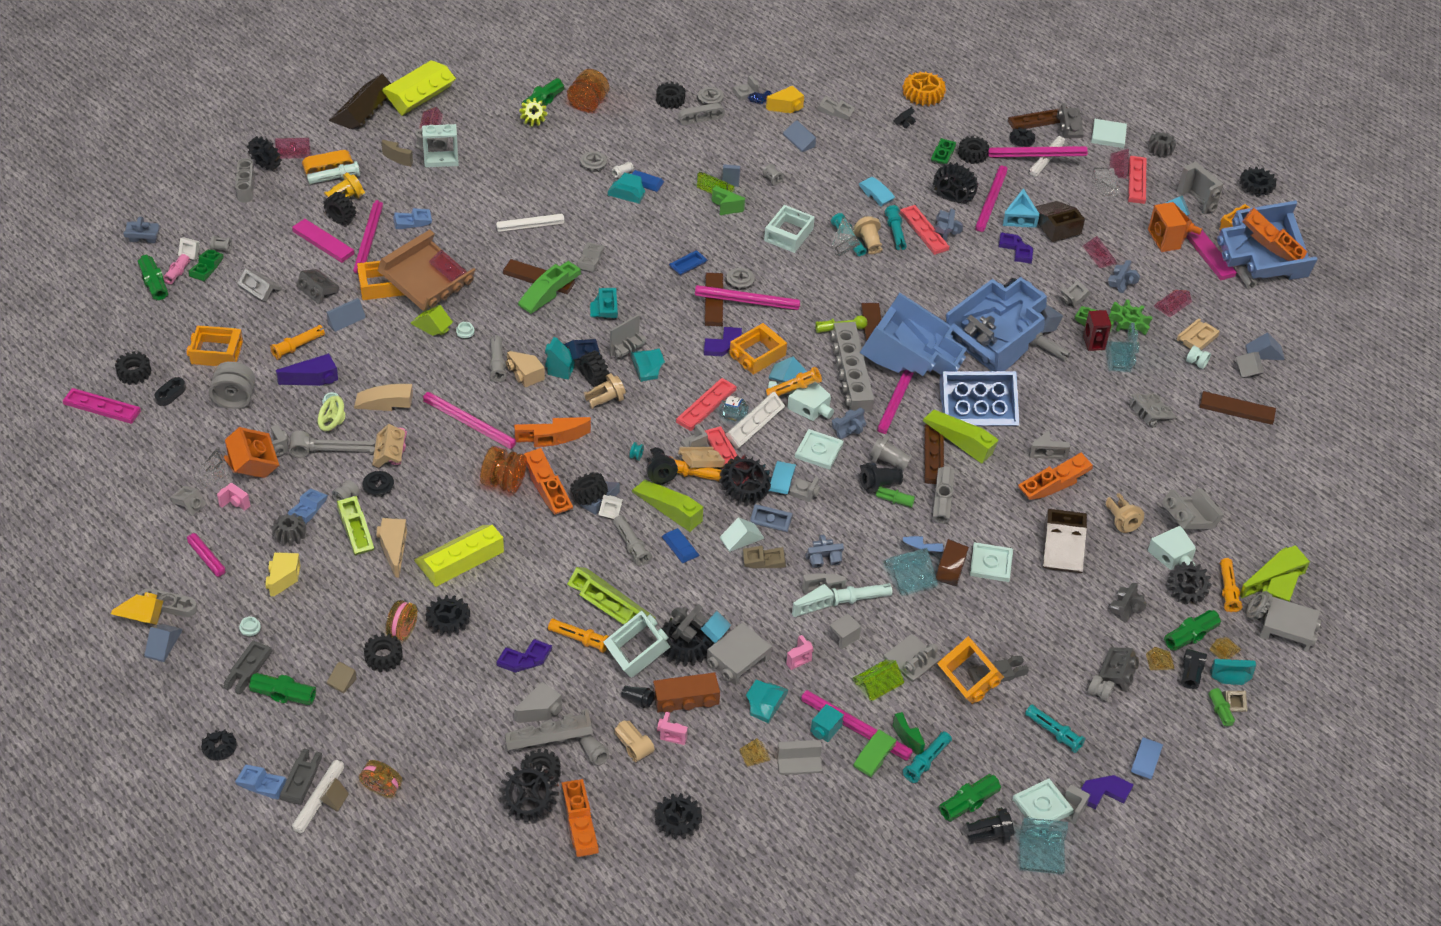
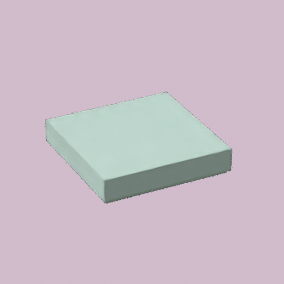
M1095 119L1091 143L1124 148L1127 124Z
M808 429L795 453V458L830 470L844 441Z
M974 542L970 576L1009 582L1013 549Z
M1050 779L1013 795V801L1036 832L1072 815L1074 811Z

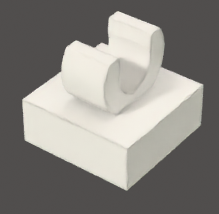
M185 237L180 238L178 256L186 254L190 259H197L198 252L200 251V242Z
M603 495L599 515L612 519L619 516L623 499L611 495Z

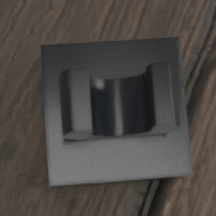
M910 107L893 120L896 125L902 123L906 129L910 124L913 125L916 122L915 118L911 116L915 113L914 109Z

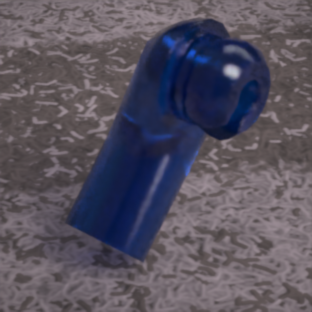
M769 90L763 94L753 92L749 94L748 99L750 102L763 104L767 101V96L772 95Z

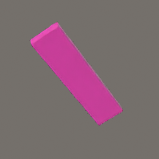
M305 218L292 227L294 233L341 263L354 255V249Z
M1203 230L1200 235L1188 232L1186 238L1220 280L1236 276L1237 272L1235 269L1227 266L1226 261L1222 258V253Z
M72 388L62 400L64 405L130 424L134 422L141 412L138 406Z

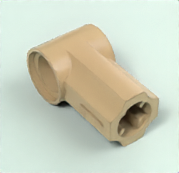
M624 720L614 729V734L625 745L630 758L633 757L632 760L634 762L643 759L655 751L650 738L646 735L642 736L630 721Z

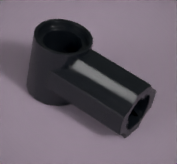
M1186 649L1183 658L1184 663H1182L1184 669L1181 684L1185 688L1195 689L1199 687L1201 674L1206 663V653Z

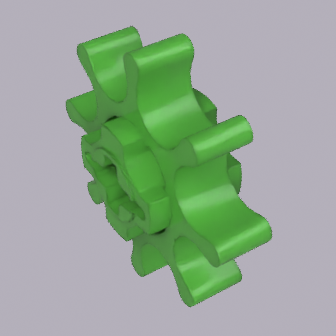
M1127 299L1123 306H1120L1117 302L1113 303L1109 319L1110 321L1118 322L1116 331L1127 329L1130 332V336L1134 337L1137 330L1141 331L1144 335L1147 334L1152 316L1143 315L1144 306L1141 305L1139 308L1132 307L1130 300Z

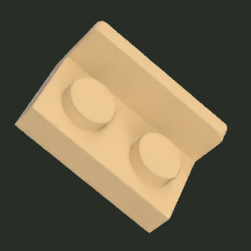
M388 424L377 434L373 466L380 468L389 460L396 463L401 462L405 436L404 430Z

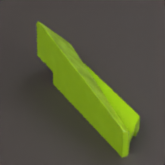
M576 567L567 583L570 587L580 590V596L623 625L640 611H643L647 616L650 615L641 606L587 568Z

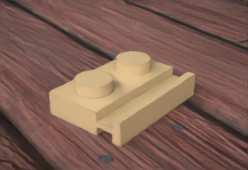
M1198 318L1178 335L1177 341L1181 340L1184 342L1183 345L1190 349L1195 345L1202 350L1219 336L1220 331L1206 322L1202 323L1201 319Z
M680 447L678 454L682 455V459L690 468L723 467L725 460L719 452L713 450V447Z

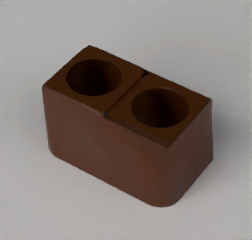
M948 539L935 580L956 586L969 547Z

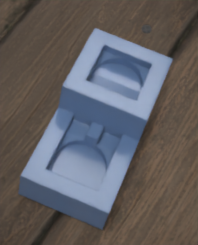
M413 208L411 214L394 212L393 216L395 229L422 227L432 223L430 209Z
M309 489L300 496L299 504L289 510L288 514L296 513L297 517L302 516L306 524L325 503L328 495L314 489Z
M923 536L903 537V542L913 547L927 551H944L943 543L924 544Z
M1143 737L1131 772L1152 779L1163 744Z
M245 765L235 782L249 791L278 800L287 779L283 776L267 774L262 767Z

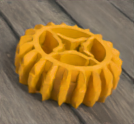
M919 71V73L913 72V75L909 74L905 78L902 88L903 96L906 97V100H910V103L915 102L916 106L921 104L922 107L924 105L929 107L930 104L935 106L936 103H940L946 93L945 82L942 81L941 77L938 78V75H933L932 72L922 73Z

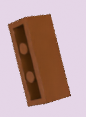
M715 672L653 681L657 713H670L681 709L692 710L703 706L713 707L720 703V689Z

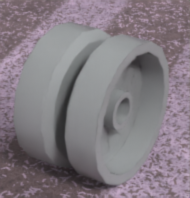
M238 362L219 364L214 370L209 388L210 398L220 407L244 408L249 404L252 397L255 374L249 367Z

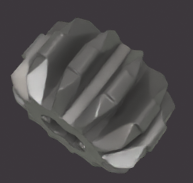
M1164 132L1151 134L1147 144L1149 153H1154V156L1159 155L1160 158L1163 155L1165 157L1172 155L1176 147L1174 136Z
M286 513V516L279 515V518L274 520L272 526V534L275 540L281 542L283 546L287 542L292 546L294 541L300 544V540L305 538L307 530L302 516L297 517L296 513L292 515Z

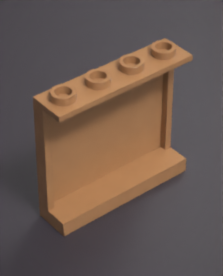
M431 230L426 231L381 258L377 270L423 311L435 307L439 301L446 300L454 292L457 293L464 285L471 284L476 270L473 268L467 272L432 241L435 233Z

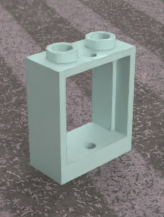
M456 124L422 126L425 167L459 166ZM453 137L454 151L428 152L427 138Z
M784 205L766 226L764 241L795 253L813 231L815 217ZM784 222H788L802 229L797 235H794L779 228Z
M640 611L603 641L621 668L631 678L670 648L666 641L669 637L662 629L658 630L656 628L658 623L651 614L647 616L643 611ZM648 626L658 640L630 662L620 647Z

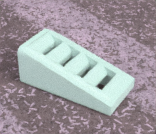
M825 584L821 585L793 602L792 615L797 617L832 606L834 593Z

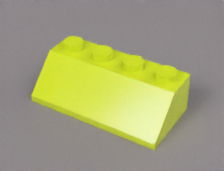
M430 60L386 86L382 91L400 115L403 116L451 87L456 78L446 65Z
M482 525L414 559V561L433 585L437 587L503 553V536L493 525Z

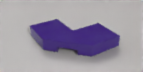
M1001 232L999 248L1016 250L1014 261L1032 264L1033 248L1029 244L1026 245L1018 235Z
M724 327L723 339L705 338L704 355L722 357L730 350V342L742 335V328Z
M533 639L525 654L505 647L496 665L515 673L543 665L552 650V645Z
M1111 775L1086 780L1081 790L1090 794L1087 806L1096 810L1104 795L1124 804L1134 784Z

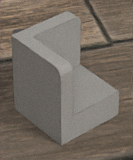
M1259 352L1236 357L1241 377L1264 373Z
M697 424L695 425L694 435L681 440V445L683 447H707L708 435Z
M849 614L830 624V629L840 638L838 647L841 650L860 638L861 625Z
M1070 785L1065 799L1074 811L1072 815L1064 819L1076 824L1088 804L1090 794Z

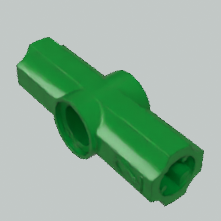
M556 78L544 87L537 86L533 90L532 95L527 99L533 102V98H536V103L542 100V105L547 106L552 103L554 96L564 90V84L559 78ZM525 99L524 101H522L521 104H522V103H526V104H527V102H526L527 99Z
M142 255L137 261L146 288H149L153 299L163 300L168 296V290L164 284L161 269L157 268L152 256Z
M1208 610L1196 618L1189 617L1185 619L1179 628L1165 635L1164 641L1166 646L1171 651H1177L1191 642L1193 644L1197 643V641L1199 642L1206 633L1220 626L1219 614L1215 610Z
M255 673L252 675L249 685L251 692L268 695L276 702L286 703L289 700L309 706L313 704L317 692L316 687L297 683L287 675H280L276 678Z
M988 774L972 785L970 783L963 785L956 795L939 805L941 815L946 821L951 822L967 811L974 812L975 809L977 810L982 806L986 799L1001 790L998 778L995 775Z

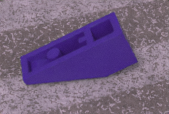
M330 354L276 370L279 385L322 386L338 381L337 367Z

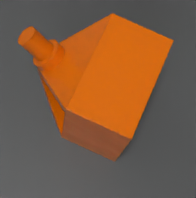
M1174 202L1154 205L1148 231L1161 252L1181 249L1188 232L1199 235L1202 233L1203 229L1195 226L1190 218Z
M239 427L225 439L228 455L223 457V462L228 463L233 473L265 478L280 466L269 433Z

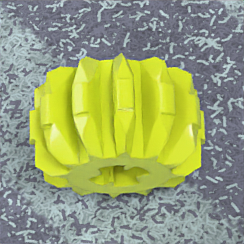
M533 98V102L527 99V104H521L522 108L519 110V113L522 115L520 119H525L524 124L531 122V127H533L534 122L539 126L540 121H545L544 117L547 116V112L544 110L547 107L541 106L542 100L536 103V98ZM532 110H535V115L531 114Z

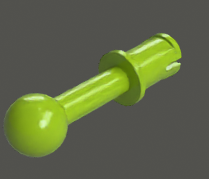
M859 315L854 320L835 322L834 318L829 321L815 322V328L817 333L829 332L833 330L834 323L856 322L857 329L862 330L867 326V319Z

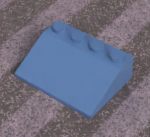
M1016 371L942 372L940 376V397L943 413L975 426H1019Z

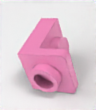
M233 483L221 489L217 494L219 506L222 508L229 502L243 510L250 507L248 494Z
M803 635L798 637L797 647L787 652L786 665L790 670L812 661L813 646Z
M666 712L664 719L660 718L657 731H660V740L685 745L688 727L678 723H670V713Z

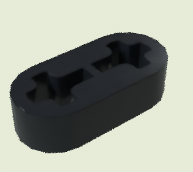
M175 377L161 386L154 394L156 404L167 406L183 394L186 390L184 380L180 377Z

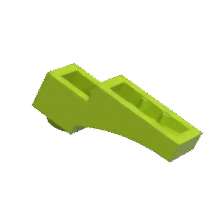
M357 496L337 501V509L354 555L374 550Z

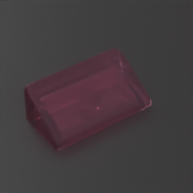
M437 107L423 112L419 129L426 125H441L443 114Z
M309 138L275 139V148H278L277 151L281 154L279 157L281 159L311 156Z
M1129 149L1110 155V177L1126 179L1129 166Z
M1098 236L1083 245L1099 268L1117 264L1115 258Z
M442 249L429 261L451 282L467 272Z
M1174 290L1157 302L1154 307L1168 317H1172L1192 302L1190 291Z

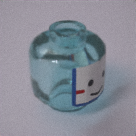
M728 396L725 401L722 400L719 407L724 419L739 422L748 414L749 409L745 399Z

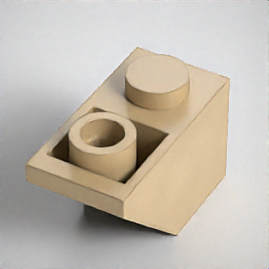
M513 351L507 352L506 366L509 371H513L516 380L521 382L524 387L545 380V368L536 356Z

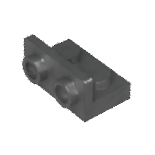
M1062 103L1057 111V117L1060 119V132H1062L1064 138H1083L1084 133L1079 108H1066V103Z
M317 269L300 271L296 284L297 288L318 304L322 303L324 295L338 293L339 286Z
M1110 647L1099 674L1103 681L1110 680L1115 684H1120L1124 692L1128 691L1130 684L1133 683L1135 670L1139 667V658L1136 657L1134 649Z

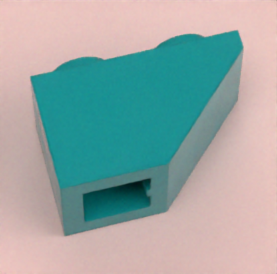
M553 337L551 343H548L545 349V354H547L545 367L548 368V375L569 380L575 368V360H572L570 350L558 338Z

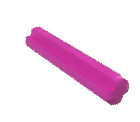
M196 533L187 536L190 546L217 577L226 573L225 567Z

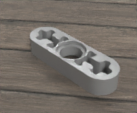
M720 103L686 108L678 113V119L682 125L721 119L725 115V110ZM705 112L703 116L698 117L699 113Z
M151 588L144 589L139 593L144 596L145 592L156 594L157 599L163 600V603L167 600L173 601V604L170 606L162 605L161 612L191 617L197 612L196 601L191 597Z

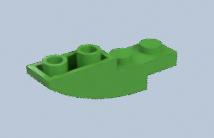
M569 261L561 266L553 265L531 285L518 302V306L532 314L554 299L557 290L581 275V269Z

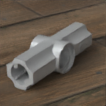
M947 466L938 468L932 518L936 523L942 524L950 520L955 470Z

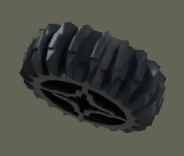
M950 162L948 165L944 164L938 168L933 180L934 190L937 191V195H941L943 199L952 202H963L965 204L974 198L979 184L977 177H974V172H970V168L966 169L964 164L959 166L958 162L955 164Z
M738 455L734 459L731 458L728 463L724 464L723 470L720 472L721 478L719 483L722 484L721 490H726L725 496L730 495L731 501L738 500V505L742 501L746 506L750 502L754 505L757 501H762L771 488L770 482L772 477L769 476L770 470H765L766 464L760 465V459L754 461L753 456L747 459L746 455H743L742 458Z
M670 618L669 623L665 622L661 629L669 637L666 641L670 648L663 653L664 657H668L670 662L676 660L677 665L680 662H684L685 667L688 662L695 665L696 660L702 663L703 658H707V649L714 642L701 629L699 630L692 623L689 624L697 633L688 643L680 636L676 640L671 637L681 623L673 624V618Z
M529 762L527 769L525 763H521L520 771L516 766H513L512 769L515 774L512 775L510 772H507L506 776L510 778L509 781H501L502 784L507 786L506 789H499V792L506 793V796L500 797V801H508L504 804L503 808L505 810L511 808L508 813L510 816L515 815L517 812L516 820L520 821L524 815V821L529 822L532 815L533 821L537 822L538 814L542 818L546 817L545 809L549 812L553 811L549 806L550 803L557 804V801L553 800L552 796H559V792L553 791V788H557L559 785L558 783H551L556 777L553 774L547 777L550 769L546 768L542 771V764H538L534 769V763ZM527 774L538 775L535 780L533 779L527 784L519 779ZM543 781L546 786V796L544 800L539 795V788ZM514 785H516L520 791V795L517 798L518 801L516 803L513 799ZM522 786L530 789L533 786L532 793L536 798L532 796H527L526 798L527 792ZM529 801H534L540 805L533 810L520 809L523 804L526 805Z

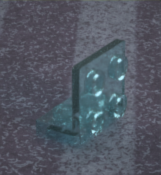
M1130 323L1126 342L1107 341L1109 371L1131 372L1132 366H1135V354L1139 353L1140 347L1139 342L1136 341L1138 330L1135 329V323Z
M927 548L884 560L886 568H893L897 586L902 596L938 586Z
M1023 818L1020 829V869L1064 874V841L1068 831V822Z

